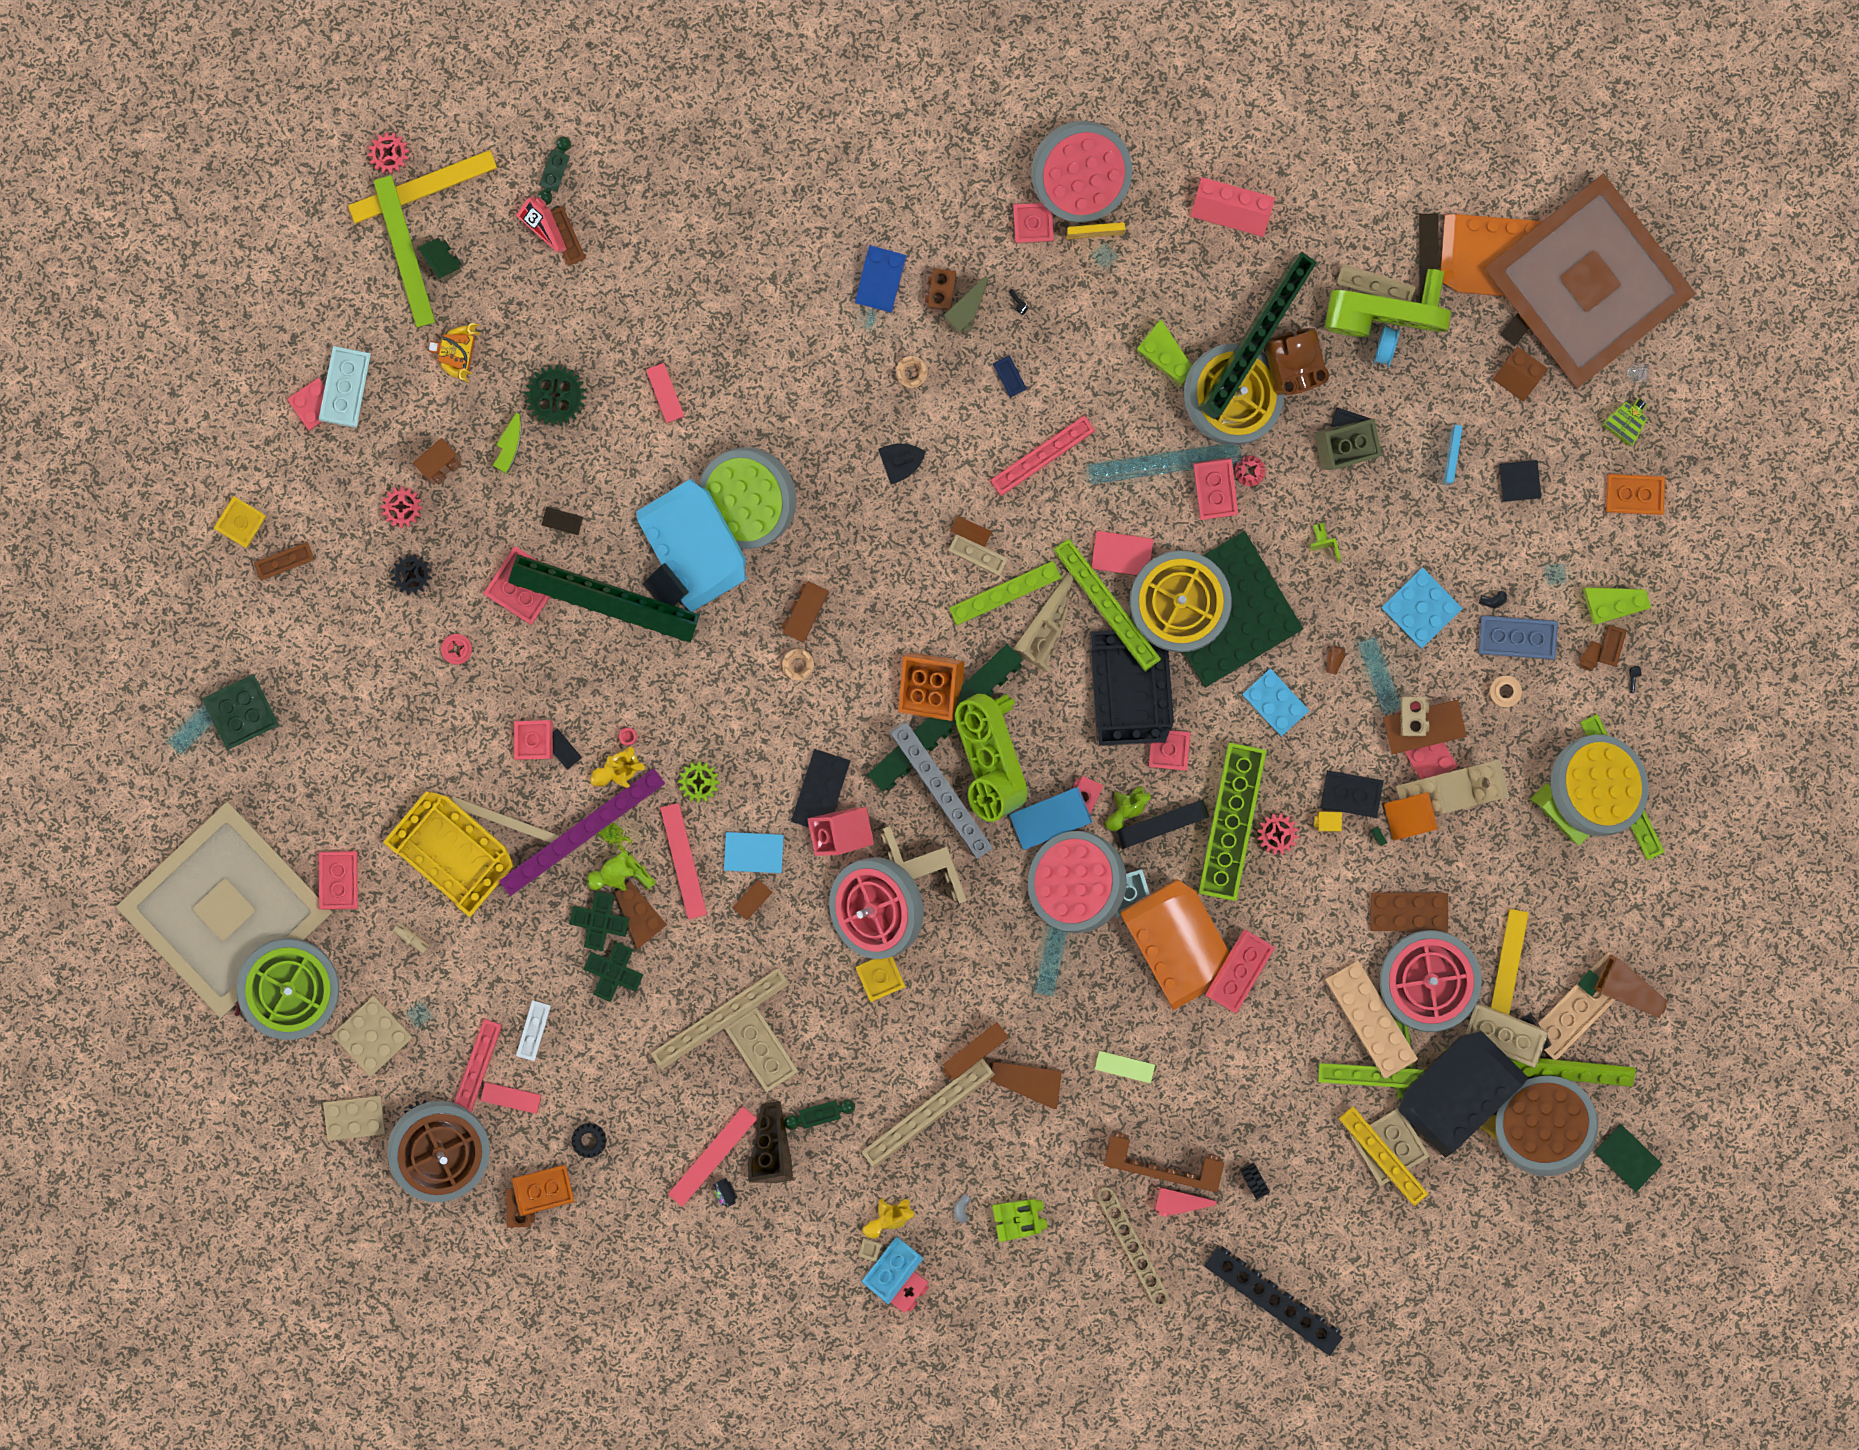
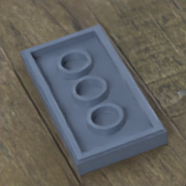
M1481 616L1478 654L1555 660L1558 621Z

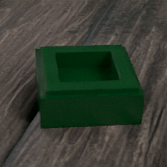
M1378 826L1371 829V833L1379 846L1388 843Z
M1588 970L1577 985L1592 997L1597 992L1594 988L1599 977L1591 970Z

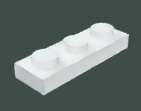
M532 1000L516 1056L532 1061L536 1060L551 1005Z

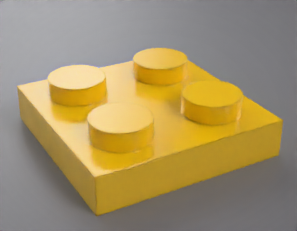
M233 496L214 529L247 549L267 516Z
M893 957L873 959L855 967L870 1002L906 987Z

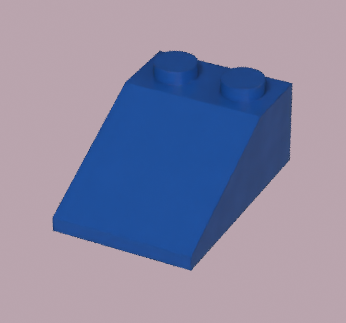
M869 245L855 303L892 313L907 256Z

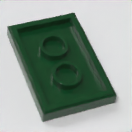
M1619 1124L1594 1150L1635 1192L1663 1165L1622 1124Z

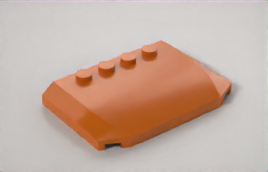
M1445 214L1440 271L1445 272L1443 284L1452 288L1457 293L1504 296L1484 268L1542 221Z
M1175 879L1119 911L1173 1010L1208 991L1230 952L1193 888L1187 886L1179 879Z

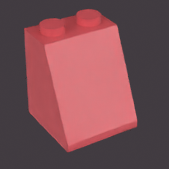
M855 807L807 818L815 856L840 855L874 844L867 807Z

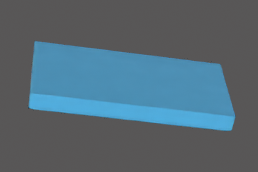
M1079 787L1009 815L1023 850L1093 822Z

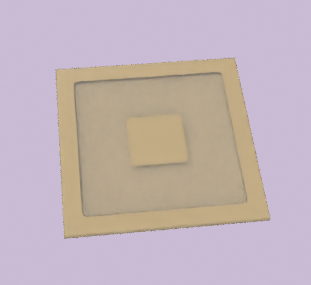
M228 801L116 906L121 914L220 1019L238 1001L236 991L238 975L243 963L253 951L261 945L276 939L295 938L305 940L333 913L331 910H319V897Z

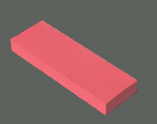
M662 363L646 369L666 423L685 417L665 364Z
M485 1082L481 1101L535 1114L538 1112L541 1099L540 1094Z

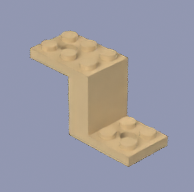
M1500 759L1396 786L1399 799L1428 792L1435 816L1509 797ZM1487 778L1490 781V786L1487 784Z
M891 826L883 828L884 833H881L884 844H889L891 851H888V855L891 861L904 868L913 880L947 868L944 874L947 882H952L954 889L951 890L954 901L958 900L959 904L967 901L947 847L903 862Z

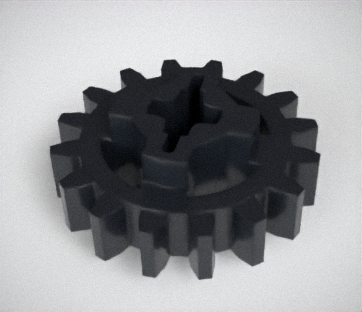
M406 554L405 560L398 558L400 563L393 564L396 570H391V573L395 574V577H392L391 580L397 582L394 587H401L399 591L401 593L407 590L408 596H410L411 591L415 595H418V590L424 593L423 587H430L427 581L433 579V577L428 576V573L432 572V569H427L429 562L422 563L423 557L417 560L416 554H413L412 558ZM415 562V563H413V565L410 566V567H405V566H404V565L407 564V563ZM421 567L424 570V578L420 575ZM415 570L414 574L416 577L409 580L407 573ZM399 572L403 573L404 579L402 583L399 578ZM418 582L420 584L416 587L409 588V586L412 583Z

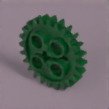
M548 365V371H545L542 367L541 374L534 372L537 377L536 379L529 378L532 385H526L530 391L524 392L526 396H529L525 403H531L527 410H534L531 414L532 417L539 415L538 422L545 419L544 425L546 426L549 421L552 427H555L556 422L561 427L563 426V421L570 424L569 418L572 417L576 420L574 414H581L582 412L579 410V407H585L581 400H586L587 397L581 393L586 392V389L580 388L584 382H577L580 376L575 375L573 377V370L567 373L566 366L560 370L559 365H556L555 370H553ZM555 379H558L557 393L560 397L556 399V412L553 413L554 399L551 397V394L555 393ZM550 381L552 383L551 388L546 391L543 390L542 383ZM564 382L571 384V388L567 392L561 390V385ZM543 400L550 401L548 409H541L540 404ZM563 401L569 402V408L566 411L559 409V405Z

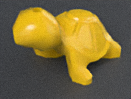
M628 746L625 751L619 752L614 756H608L604 768H596L592 772L590 782L595 787H605L612 780L622 787L628 788L630 785L627 781L637 771L644 770L645 766L638 761L634 754V748Z
M881 1198L878 1206L879 1218L869 1221L863 1227L862 1233L868 1238L875 1239L880 1236L883 1229L901 1228L910 1218L914 1217V1211L909 1208L910 1201L905 1199L898 1205H889L885 1203L884 1198Z

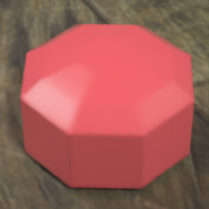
M629 727L622 729L618 736L621 744L626 746L635 744L638 738L636 731Z

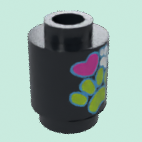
M724 1178L713 1184L715 1188L713 1191L721 1206L725 1205L727 1208L736 1203L735 1199L738 1196L731 1181L728 1182L727 1178Z

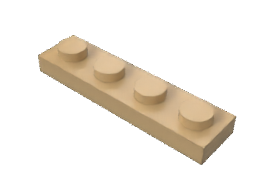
M1342 264L1337 279V284L1376 296L1411 302L1416 286L1346 264Z

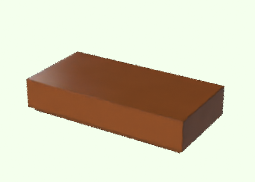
M957 516L950 530L983 547L986 546L992 534V531L960 516Z
M1608 625L1598 662L1617 667L1627 633L1626 629Z
M758 879L733 908L744 919L748 920L773 892Z

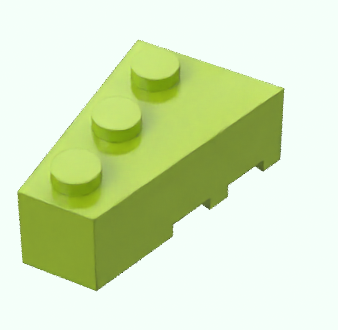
M1160 319L1136 351L1178 385L1182 386L1192 365Z
M1582 589L1593 626L1651 608L1645 589Z
M1547 783L1530 799L1543 810L1546 816L1553 820L1556 826L1573 843L1580 846L1590 836L1572 827L1562 817L1555 805L1551 786Z

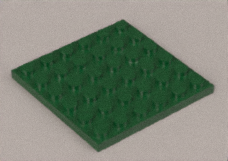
M1245 531L1203 555L1216 564L1225 575L1232 597L1229 620L1220 635L1203 648L1183 652L1204 688L1304 629Z

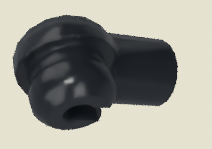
M1499 591L1492 598L1481 595L1478 604L1495 609L1506 603L1507 593Z

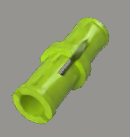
M630 854L626 866L627 868H632L633 877L637 878L648 891L657 882L647 873L646 868L641 866Z

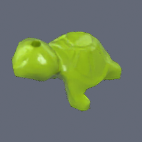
M1138 786L1133 791V794L1129 795L1120 794L1118 791H1115L1114 800L1117 811L1108 817L1105 822V828L1109 831L1121 830L1124 819L1136 817L1144 811L1146 804L1151 799L1150 793H1144L1143 786Z
M624 850L608 860L603 865L601 871L590 872L587 876L588 888L597 891L606 884L609 887L626 891L625 877L634 875L632 868H627L626 866L628 852Z

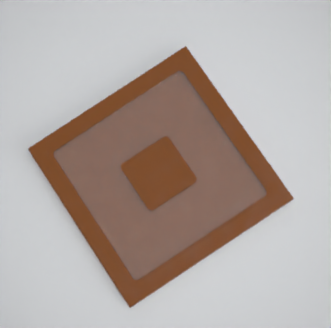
M1604 173L1484 268L1576 389L1581 387L1696 295Z

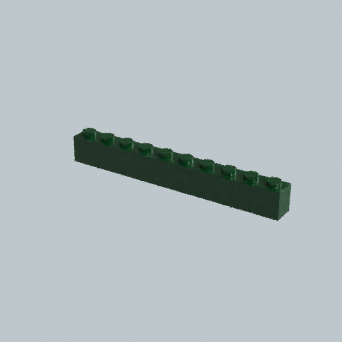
M1300 252L1292 258L1199 406V409L1211 418L1215 419L1223 414L1317 264L1308 255Z
M518 554L508 583L517 587L532 590L535 593H541L553 599H559L571 605H577L590 611L620 619L626 623H632L644 629H650L662 635H668L689 643L692 641L700 614Z
M1008 643L962 685L957 707L961 702L976 694H985L990 697L995 693L992 690L997 685L1001 687L1008 680L1006 676L1009 673L1013 672L1015 674L1022 667L1020 663L1023 659ZM955 715L953 721L928 717L913 731L926 751L932 752L939 745L937 741L941 737L945 739L953 732L951 728L956 724ZM897 746L867 775L883 792L885 790L889 792L896 785L894 781L898 777L903 779L910 772L909 767L911 763L900 747Z

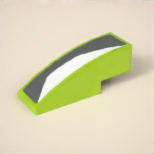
M517 412L497 443V446L502 451L493 464L495 468L507 475L514 464L521 440V415Z

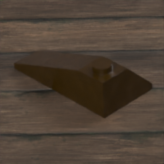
M781 1102L761 1104L756 1125L757 1132L752 1142L753 1149L747 1163L748 1180L751 1183L792 1181V1160Z

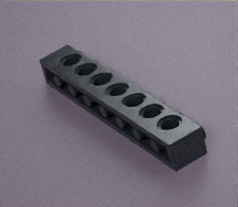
M1215 1247L1203 1264L1204 1267L1324 1353L1331 1356L1343 1339L1340 1335L1341 1330L1334 1325L1329 1327L1324 1324L1326 1320L1317 1313L1313 1316L1308 1312L1310 1310L1309 1307L1302 1302L1298 1305L1292 1301L1294 1299L1292 1295L1286 1291L1284 1293L1278 1291V1285L1271 1280L1268 1282L1264 1281L1261 1278L1263 1275L1254 1268L1250 1271L1245 1267L1247 1265L1246 1262L1239 1257L1236 1260L1230 1256L1232 1252L1225 1247ZM1224 1261L1232 1262V1268L1229 1271L1222 1269ZM1240 1272L1248 1274V1279L1245 1282L1238 1281L1237 1276ZM1255 1284H1263L1264 1289L1261 1293L1253 1291ZM1273 1294L1279 1296V1302L1275 1305L1269 1303V1297ZM1287 1306L1295 1308V1313L1292 1316L1285 1315V1308ZM1302 1318H1310L1311 1323L1308 1327L1301 1326L1300 1321ZM1318 1329H1326V1336L1324 1338L1316 1336Z

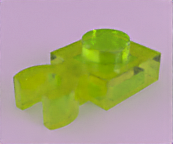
M613 822L596 834L610 846L616 842L621 851L626 850L621 845L623 841H627L629 844L632 843L629 837L621 836L624 830Z

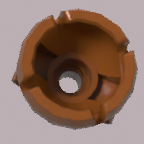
M1314 328L1299 329L1296 332L1297 336H1294L1293 332L1283 333L1271 337L1266 343L1264 350L1274 382L1273 390L1277 395L1302 393L1328 381L1329 372L1325 367L1318 334Z

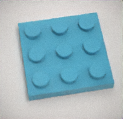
M1423 567L1381 607L1421 649L1463 609Z

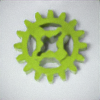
M698 761L697 766H695L692 762L690 763V769L684 767L685 774H679L683 777V780H678V783L683 784L679 790H685L686 792L683 796L687 797L690 795V801L697 798V803H700L701 798H703L707 802V796L713 798L712 792L719 790L715 787V784H720V781L715 780L719 774H713L712 772L715 768L708 769V763L702 766L701 761ZM696 770L692 778H687L692 771ZM703 770L710 774L711 779L705 778ZM700 773L701 780H704V784H701L698 791L697 784H694V780L698 779ZM687 785L695 789V794L688 790ZM706 786H711L710 790L702 795L703 789Z

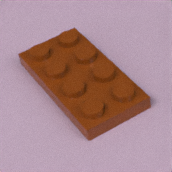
M1371 893V931L1436 930L1448 932V893Z

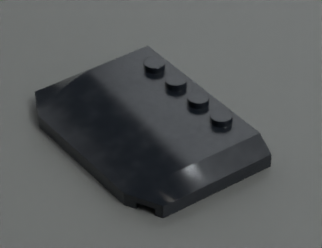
M1114 630L1090 632V655L1098 747L1166 742L1174 723L1169 651L1161 649L1148 641L1161 660L1147 671H1144Z
M1480 1029L1477 1032L1459 1036L1404 1090L1398 1111L1446 1158L1454 1153L1524 1085L1528 1076Z

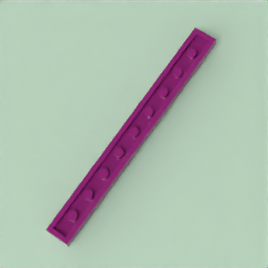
M653 768L631 784L630 787L624 789L499 880V883L511 897L665 785V782Z

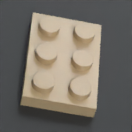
M381 1096L323 1103L328 1141L386 1134Z

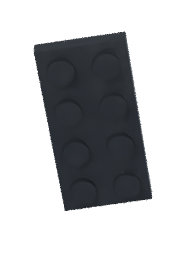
M814 749L791 822L809 828L807 818L835 811L851 760Z

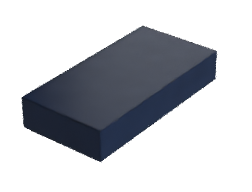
M1010 355L993 363L1010 398L1027 390Z

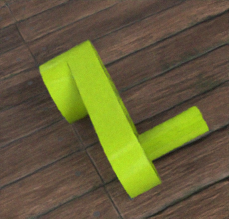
M1437 269L1427 270L1421 303L1352 291L1332 290L1330 292L1324 329L1341 335L1369 337L1372 321L1428 331L1448 332L1452 312L1438 307L1445 272Z
M985 694L973 695L961 702L955 712L956 725L975 781L971 783L968 789L969 804L979 818L988 822H995L1021 807L1025 803L1028 794L1026 782L1003 714L1012 710V705L1015 704L1014 699L1009 698L1008 694H1004L995 700Z

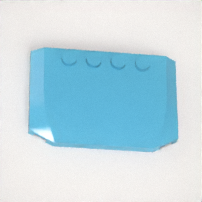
M693 479L684 482L636 511L637 520L660 563H666L689 591L681 601L691 612L747 580V576H745L746 558L710 492L704 487L702 488L697 485Z

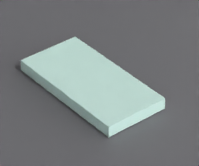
M333 346L318 421L357 428L371 353Z

